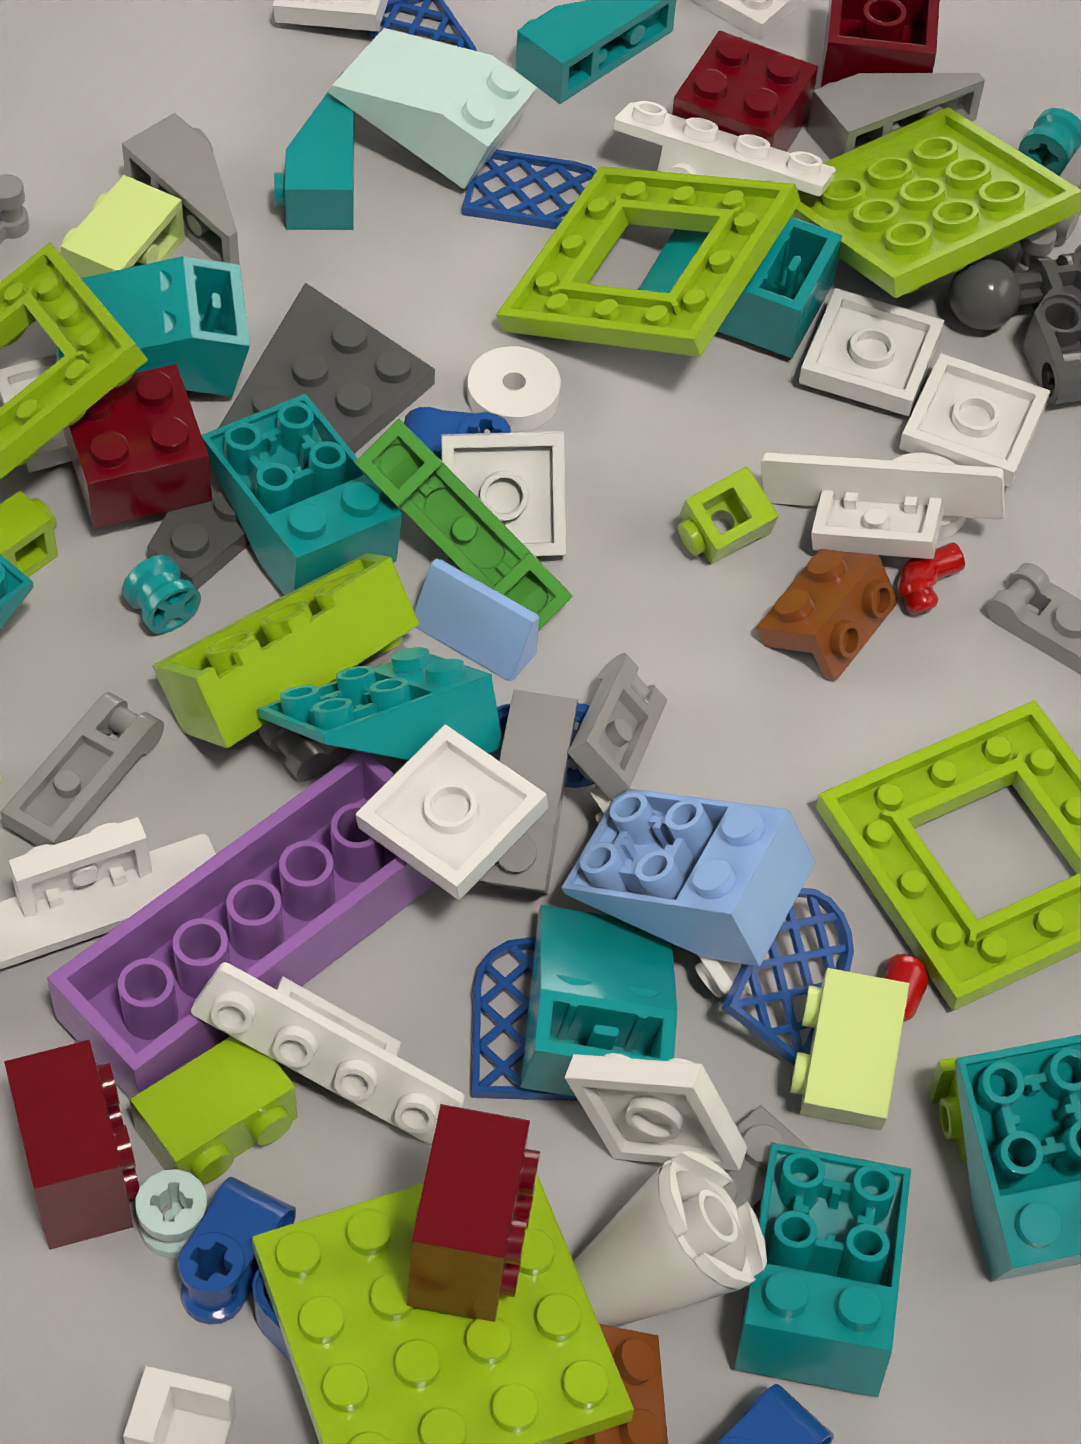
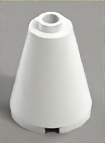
M686 1150L666 1160L573 1261L599 1324L619 1327L748 1287L753 1281L757 1280L754 1276L764 1271L767 1263L765 1239L757 1217L748 1201L736 1207L724 1189L733 1180L724 1169L707 1156Z

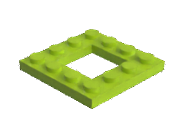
M600 166L496 313L502 331L701 357L801 201L796 184ZM628 224L709 233L670 293L588 284Z
M51 242L0 282V349L15 343L23 335L25 329L37 320L65 355L0 407V479L15 467L31 460L41 446L65 427L78 422L88 408L113 388L125 384L133 376L135 370L148 361L135 342Z
M1035 700L818 794L817 811L916 958L924 963L927 974L952 1011L1081 952V761ZM1013 785L1073 868L1076 875L977 920L914 828Z

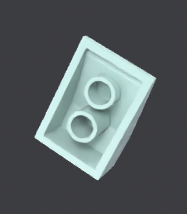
M383 28L331 85L328 93L465 189L496 149L500 147L514 130L537 87L493 55Z

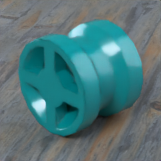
M1063 108L1044 110L1034 122L1033 129L1021 140L1018 150L1060 176L1081 145V120L1072 112Z
M167 555L152 556L140 562L130 571L122 585L124 598L133 608L142 609L143 622L153 633L158 634L172 632L183 626L192 618L201 602L200 592L189 580L180 579L181 569Z

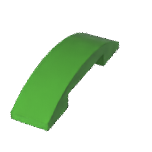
M399 418L354 462L464 573L536 613L539 616L538 631L573 597L503 522Z

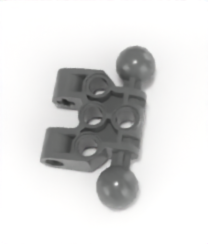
M1081 244L1075 249L1074 253L1059 255L1054 260L1050 257L1032 259L1028 272L1014 274L1011 268L1003 262L986 258L976 260L962 270H959L952 278L949 286L950 308L959 321L970 328L988 331L1005 325L1017 312L1019 306L1032 304L1035 312L1022 345V351L1037 386L1051 390L1047 401L1049 405L1081 401Z

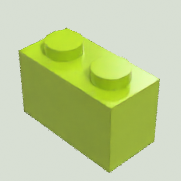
M232 1036L130 1098L135 1131L163 1169H178L189 1172L199 1179L201 1183H208L220 1177L232 1165L234 1158L257 1143L264 1146L279 1139L291 1127L293 1120L298 1118L295 1085L278 1063Z

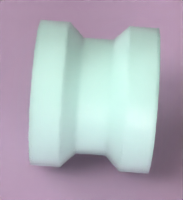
M178 1169L162 1170L150 1176L140 1186L135 1199L140 1235L146 1247L156 1255L169 1259L179 1258L182 1248L187 1244L208 1209L207 1193L201 1181L191 1173ZM170 1202H172L171 1209L167 1210L165 1213H162L161 1211L164 1209V1207L170 1205Z

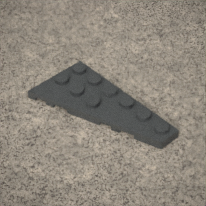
M305 282L218 428L306 394L355 454L435 384V368ZM210 460L212 501L168 511L147 546L149 558L156 555L170 556L181 569L180 579L189 580L197 590L250 545Z

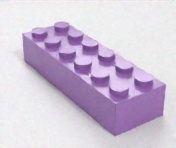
M364 751L354 753L47 977L55 1017L78 1042L90 1040L94 1059L99 1065L111 1064L115 1082L130 1098L230 1037V1035L195 1017L191 1013L195 999L221 963H229L273 988L282 976L303 986L436 884L358 828L355 814L394 776L372 753Z

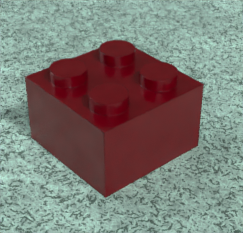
M830 0L826 21L820 88L828 83L837 82L858 73H933L937 53L940 0Z
M719 30L674 96L672 115L684 119L703 118L715 123L718 126V130L736 136L744 134L759 136L766 139L770 143V147L787 152L809 118L818 66Z
M177 364L134 373L125 384L113 388L88 408L78 422L63 429L94 529L212 501L209 455Z
M90 1040L4 1061L49 1250L133 1228L129 1201L136 1199L140 1187L128 1130L122 1120L119 1107L120 1101L111 1064L106 1063L96 1066Z
M440 1104L411 1241L407 1306L495 1322L500 1295L515 1298L525 1233L529 1225L540 1151L526 1149L530 1120Z

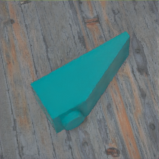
M585 0L555 6L538 18L529 20L522 28L517 30L516 71L558 104H561L673 32L676 0Z
M328 92L286 148L285 172L274 173L275 207H285L287 230H354L355 111Z

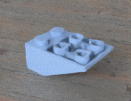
M627 789L613 799L561 888L565 895L701 957L760 967L816 862L789 809Z

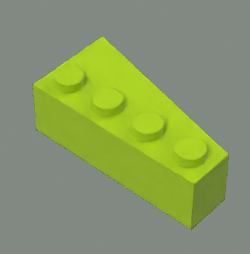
M364 553L153 664L152 667L182 732L228 749L269 722L259 718L257 708L279 701L280 693L287 689L305 685L320 687L336 679V674L340 671L358 665L371 655H378L397 647L403 641L402 635L418 626L419 622L392 558Z

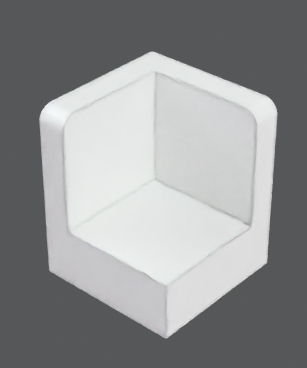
M145 1366L123 1435L125 1444H227L236 1416L233 1388L227 1384Z

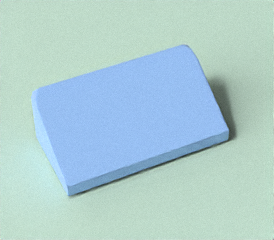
M436 558L431 563L414 610L419 625L415 628L507 681L514 680L537 654L539 616L441 559Z

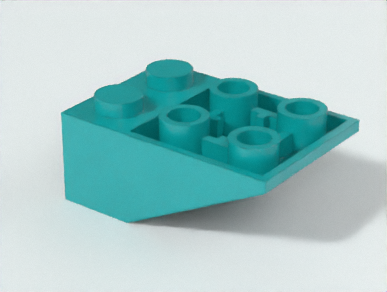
M790 217L717 331L793 358L834 283L842 234ZM674 229L638 290L670 293L709 233Z
M181 256L81 278L147 357L148 361L135 370L134 373L177 364L186 390L233 396L250 348L240 265ZM56 345L57 361H59L65 355Z
M306 394L202 434L209 460L261 566L283 595L302 587L364 553L389 556L392 558L393 563L397 561L402 512L354 463L358 459Z
M423 647L397 651L391 655L392 662L374 668L358 666L342 670L336 674L337 681L320 687L305 685L287 689L280 693L279 701L257 708L259 718L323 744L410 760L445 724L486 753L499 750L503 745L492 674L466 666L464 661L460 659H445L430 654L429 650Z
M540 905L520 1088L576 1097L564 1078L574 1054L604 1056L616 1053L631 1059L668 1061L674 1058L677 998L672 943L616 917Z
M1081 1034L956 1058L955 1067L973 1214L991 1282L1081 1264Z
M771 1142L758 1223L765 1239L767 1263L764 1271L754 1276L757 1280L753 1281L746 1288L734 1370L868 1396H879L893 1347L912 1168Z

